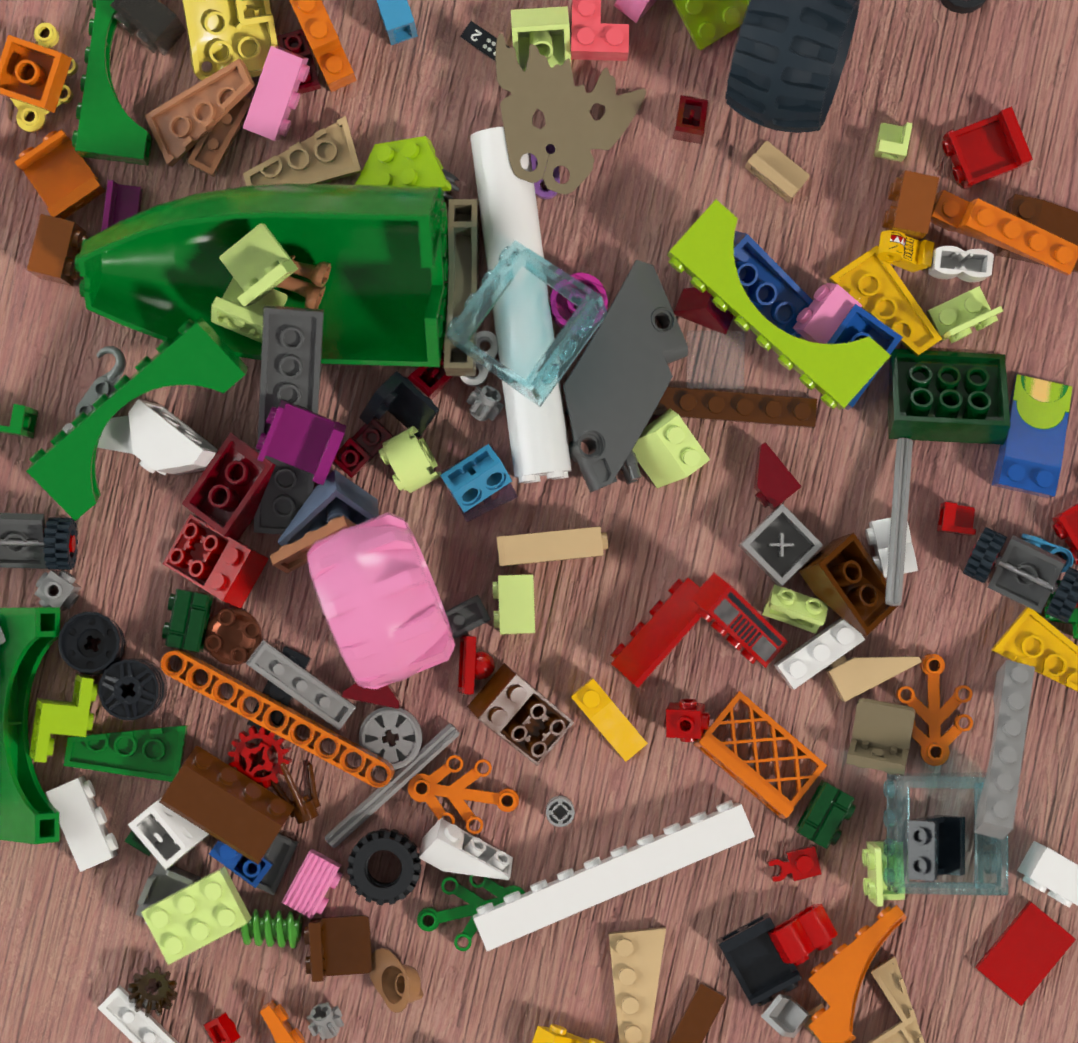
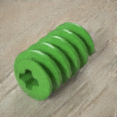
M254 909L250 921L241 926L243 942L245 945H250L254 938L256 946H261L264 940H266L267 946L273 947L277 939L278 945L281 948L285 947L287 941H289L291 948H296L302 934L303 914L300 913L298 919L294 920L292 911H289L286 919H283L281 910H278L275 917L271 918L270 911L266 910L262 918L259 916L258 909Z

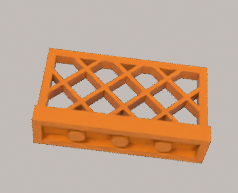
M740 691L735 694L709 726V729L704 732L701 739H697L693 744L780 819L788 818L794 810V806L827 766ZM739 700L748 707L749 719L734 720L733 707ZM753 712H754L757 716H759L760 718H755V719H754V714H753ZM729 713V721H723ZM765 721L770 726L771 738L756 739L754 722ZM750 723L751 739L736 741L734 724ZM730 724L731 741L721 742L712 734L719 725ZM775 731L779 733L782 737H776ZM787 740L792 744L793 756L778 758L776 741ZM771 741L773 758L758 759L756 742ZM752 743L753 760L743 761L738 757L737 744ZM732 744V751L725 745ZM797 750H799L803 754V756H798ZM798 759H809L817 768L810 776H800ZM793 760L795 777L780 778L778 761ZM774 762L775 778L764 779L759 772V763ZM754 763V769L751 768L748 764ZM807 779L805 783L801 786V780ZM795 780L797 793L789 800L782 794L781 781ZM769 782H776V788Z

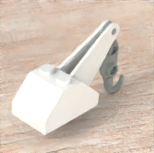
M106 346L97 353L98 358L108 353L112 354L116 362L111 371L93 382L76 407V417L83 411L89 414L95 408L92 404L102 394L106 393L109 396L116 390L113 385L120 379L126 367L125 356L119 348ZM141 399L135 402L128 412V416L113 417L104 427L97 447L134 454L141 460L139 464L151 473L157 471L162 475L167 473L181 475L204 471L218 451L216 447L165 407ZM68 423L62 430L67 433L74 426Z

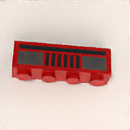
M714 572L691 598L699 607L696 612L708 623L713 620L714 622L711 626L723 637L728 634L729 636L725 640L739 651L743 648L740 654L751 664L758 661L766 668L788 643L729 583Z

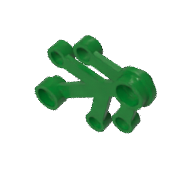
M470 875L469 881L473 887H483L497 897L485 900L459 884L455 877L447 876L442 881V891L448 895L454 894L469 904L437 911L433 907H425L419 912L417 923L422 930L430 932L435 930L439 923L472 916L464 930L457 934L454 940V945L459 951H466L471 947L472 937L477 931V926L473 919V915L477 914L476 909L491 902L496 906L505 902L503 897L516 891L524 894L525 891L516 885L504 888L488 877H483V882L477 884L473 881L474 875ZM446 881H454L456 887L453 890H447L445 888ZM426 915L432 916L434 919L433 924L426 925L423 922V917ZM466 937L469 943L467 946L462 947L458 944V939Z

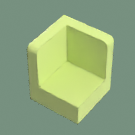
M906 122L904 126L881 123L874 157L902 162L907 156L913 123Z

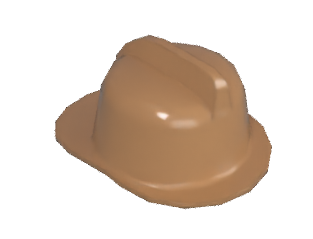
M385 948L377 949L372 954L371 981L392 1012H402L408 1004L424 996L419 973L414 967L401 964L398 958Z

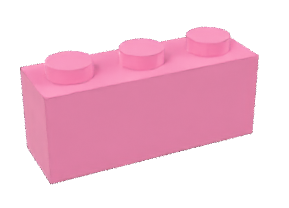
M270 46L243 129L274 141L280 140L282 136L285 137L291 125V121L288 120L291 109L295 110L300 99V93L297 92L300 82L304 83L309 73L310 66L307 65L309 58L279 46Z

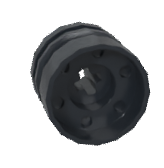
M83 612L74 615L64 624L59 633L58 647L61 657L68 666L84 674L102 675L113 663L122 660L125 655L126 640L123 631L113 620L97 612ZM92 638L97 641L101 640V643L97 645L98 651L88 649L92 645L90 641Z
M125 659L113 663L104 671L99 681L98 695L102 706L110 715L120 720L133 721L153 714L162 706L167 696V681L163 671L155 663L147 659ZM134 684L133 690L136 694L127 695L128 689L125 686Z

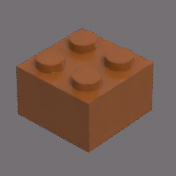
M907 170L899 178L896 177L894 183H891L887 200L892 201L888 211L884 213L882 228L899 231L908 237L921 241L928 234L939 177Z
M40 214L27 271L40 279L73 286L74 280H78L80 277V272L75 270V257L81 252L83 240L88 239L86 231L73 221Z

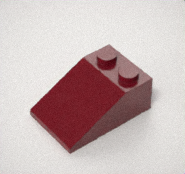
M230 432L182 505L223 536L238 541L255 517L275 464L266 457H264L263 462L257 460L260 453Z

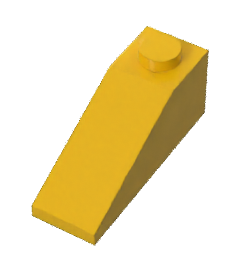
M593 677L571 695V698L625 762L648 744Z

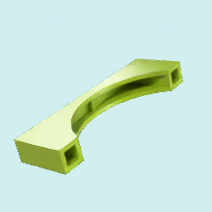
M716 199L668 252L669 264L679 273L685 271L691 276L692 280L690 282L700 292L703 293L706 290L714 297L712 302L723 312L729 310L736 317L734 322L746 332L750 329L758 336L755 340L761 347L767 351L772 349L779 355L777 360L788 370L792 368L801 375L799 380L807 388L812 390L815 387L823 395L821 400L833 410L836 407L839 410L845 408L891 355L870 336L848 343L821 344L792 336L767 320L750 301L737 273L734 259V234L738 218Z

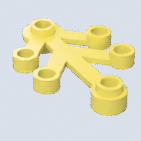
M41 23L35 28L34 37L38 45L50 49L58 43L59 33L52 24ZM48 29L50 31L49 36L42 38L41 32ZM73 58L71 61L73 67L71 70H68L67 76L74 75L78 70V65ZM66 85L63 86L62 90H67L68 95L66 98H59L57 107L62 103H69L73 98L72 90ZM11 99L18 109L16 115L17 123L24 131L37 132L44 126L46 121L45 115L50 113L49 111ZM34 113V120L27 122V114Z

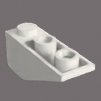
M442 818L422 838L419 859L445 872L509 880L511 876L513 857Z

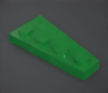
M188 725L86 735V737L71 736L67 739L63 766L172 782L182 767Z

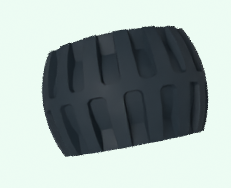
M750 0L731 61L725 96L726 104L744 118L769 129L795 133L819 131L830 110L846 62L858 16L860 0Z

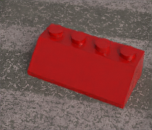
M678 578L668 589V592L671 594L664 603L659 600L649 611L652 615L645 624L640 621L629 633L633 638L626 645L621 642L610 654L614 658L610 663L637 688L640 687L701 618L696 612L699 607L691 600L700 587L689 578H685L684 581Z

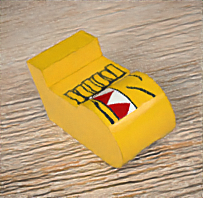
M886 230L880 234L877 256L887 261V263L913 273L931 267L935 243L929 240L919 241L899 231Z

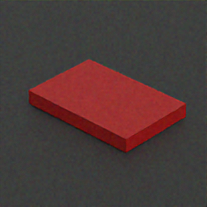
M1029 901L975 968L1022 1006L1076 939Z

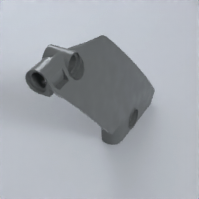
M635 260L597 331L563 385L573 440L568 445L570 458L579 464L580 471L590 493L617 481L616 475L642 434L673 377L668 364L688 355L686 340L654 266L640 260ZM655 318L661 323V329L655 324ZM581 442L587 445L588 454L584 453L581 449Z

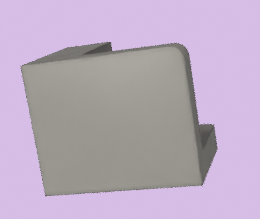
M779 994L761 1017L781 1036L794 1038L811 1015L791 996Z

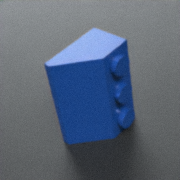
M855 304L827 344L848 343L870 336L891 355L903 337ZM878 371L847 404L846 410L854 407Z

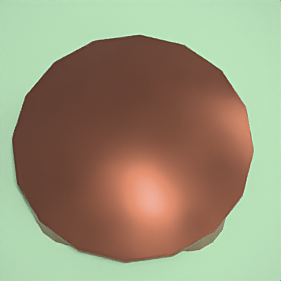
M237 608L223 609L208 624L205 634V647L221 663L228 665L244 664L262 641L261 627L256 618L247 611Z

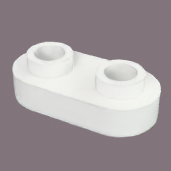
M480 331L477 333L476 368L479 370V374L477 377L460 376L461 380L468 386L475 387L481 385L490 372L498 354L496 335L492 332ZM487 341L490 343L491 347L488 351L480 349L482 342Z

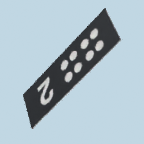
M470 21L460 37L496 61L497 38Z

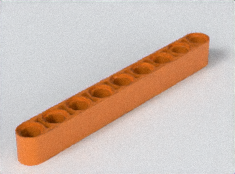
M183 650L169 651L162 657L161 669L167 676L373 787L381 788L392 780L394 768L388 760ZM174 655L179 656L182 660L183 665L180 671H175L170 665V660ZM199 669H203L208 674V681L205 685L199 684L196 681L195 675ZM223 683H229L233 687L234 693L229 699L221 694ZM252 696L258 700L259 709L256 712H251L247 709L246 700L248 697ZM273 711H281L285 716L282 726H277L272 722L271 715ZM299 724L309 727L310 737L304 740L298 737L296 730ZM324 738H330L335 742L336 749L334 753H327L323 750L322 741ZM350 752H356L361 756L362 762L359 767H353L348 763L347 756ZM375 766H382L386 769L387 778L385 780L379 781L374 778L372 771Z

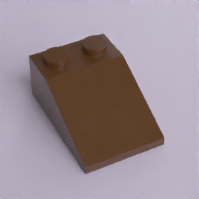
M1014 194L1008 199L1006 212L1078 246V212L1045 200ZM1001 247L997 248V256L1042 265ZM1078 259L1072 272L1078 273Z
M854 532L832 540L799 570V573L813 593L863 636L870 634L898 607L886 605L887 580Z

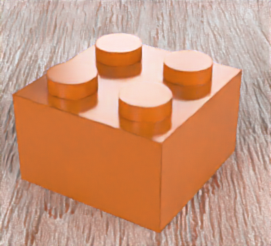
M8 35L0 58V95L55 113L72 58L61 52Z

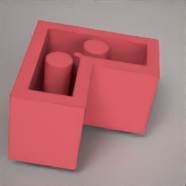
M572 0L571 60L627 61L629 53V24L601 23V0Z

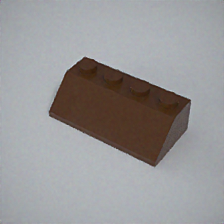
M198 745L195 746L159 801L168 809L256 864L260 863L294 809L293 805Z

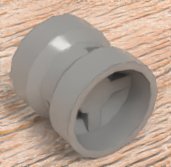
M554 796L546 806L548 821L557 827H564L571 823L575 814L573 803L566 796Z

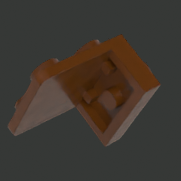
M368 916L312 918L308 923V927H304L305 945H310V956H306V973L311 974L312 982L324 981L326 976L368 974L371 972L372 950L370 919Z

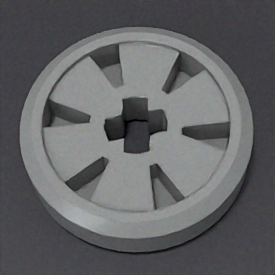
M386 706L373 711L366 717L359 731V745L388 760L394 770L403 768L412 762L422 746V729L418 720L412 713L401 707L397 709ZM391 730L392 734H398L399 739L395 740L396 745L390 746L389 742L383 741V736L387 735L385 731Z

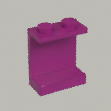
M281 400L278 408L272 406L266 423L271 424L268 434L262 432L256 449L261 451L257 460L263 462L265 455L314 474L312 481L324 485L345 434L346 425Z

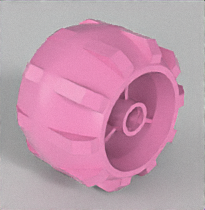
M388 512L315 541L307 552L311 576L340 652L359 686L378 689L388 684L405 680L418 672L449 660L455 647L451 626L421 549L404 518Z

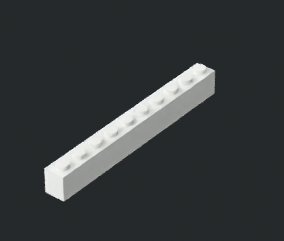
M732 800L726 801L716 806V812L707 815L704 811L690 817V823L680 826L679 823L672 824L663 829L664 834L654 838L653 834L638 839V845L629 849H627L626 845L610 851L611 856L606 859L600 860V857L590 859L583 863L585 868L575 872L573 868L557 874L558 879L547 883L546 879L536 882L530 886L531 891L520 894L519 891L503 897L505 902L496 906L492 902L480 906L476 909L477 914L473 915V919L486 950H492L755 837L742 804H733Z

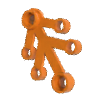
M927 654L921 659L920 668L927 675L928 708L915 696L914 690L909 686L899 687L896 697L900 702L914 708L916 714L928 724L927 737L915 726L914 720L911 737L921 746L920 755L923 761L931 766H940L949 757L950 751L948 746L962 732L969 731L972 728L973 720L966 714L957 715L954 719V725L942 736L940 725L961 703L970 701L973 693L970 687L959 685L954 689L953 695L940 708L939 675L945 669V662L937 654ZM932 660L938 662V669L935 671L929 668V663ZM962 688L968 692L965 699H960L958 696V692ZM904 689L910 692V697L907 700L901 698V692ZM963 717L968 720V725L965 728L959 726V720ZM935 746L939 747V756L932 757L931 749Z
M459 755L449 756L446 763L432 774L419 773L409 781L408 793L413 800L426 802L438 820L443 816H449L452 819L451 824H454V815L445 811L436 796L447 797L466 822V828L471 834L480 833L484 823L480 817L475 816L464 800L495 804L504 812L515 810L519 804V796L511 788H504L499 793L466 788L478 778L490 774L492 765L487 759L478 760L474 768L450 786L437 783L451 772L456 773L462 769L463 759ZM453 758L460 761V766L457 769H453L449 765V761ZM482 762L489 766L486 773L478 771V765ZM419 783L427 785L428 789L425 793L417 791ZM506 795L513 798V803L509 806L502 803V798ZM478 820L480 828L472 830L469 826L470 821Z

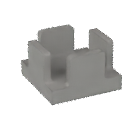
M157 862L154 872L148 877L137 904L139 907L135 915L144 918L141 912L148 906L202 879V877L174 865L166 871Z

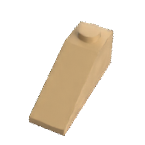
M845 655L831 663V667L825 671L840 700L846 702L922 661L917 656L849 657L846 659Z

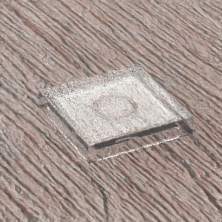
M687 331L686 388L743 390L745 332L728 331L725 335L717 331Z

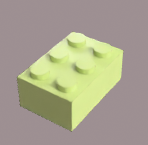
M225 866L148 906L141 912L168 965L247 924L251 919Z

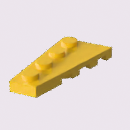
M878 245L829 277L830 281L841 286L863 305L861 308L901 335L903 338L900 342L916 356H919L942 340L891 264L877 256Z
M1026 607L991 651L1014 662L1034 666L1035 672L1078 692V646L1036 611Z

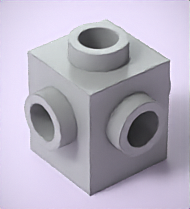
M51 570L49 574L45 572L37 581L36 587L38 589L35 595L40 598L38 603L44 608H60V611H65L76 603L79 598L77 593L82 587L75 583L76 578L67 571ZM55 585L59 589L56 596L50 593Z

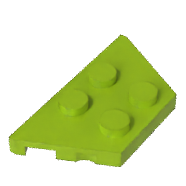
M426 136L375 144L355 184L442 188L443 192L452 189L450 182L442 171L443 166L440 160L435 156L433 144Z

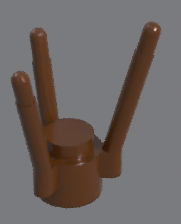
M281 763L280 767L294 797L292 803L279 783L276 784L271 780V785L280 798L294 806L290 814L291 818L295 817L297 824H301L317 817L319 814L316 808L321 805L317 797L313 765L311 763L307 764L311 799H309L308 795L300 797L286 764Z

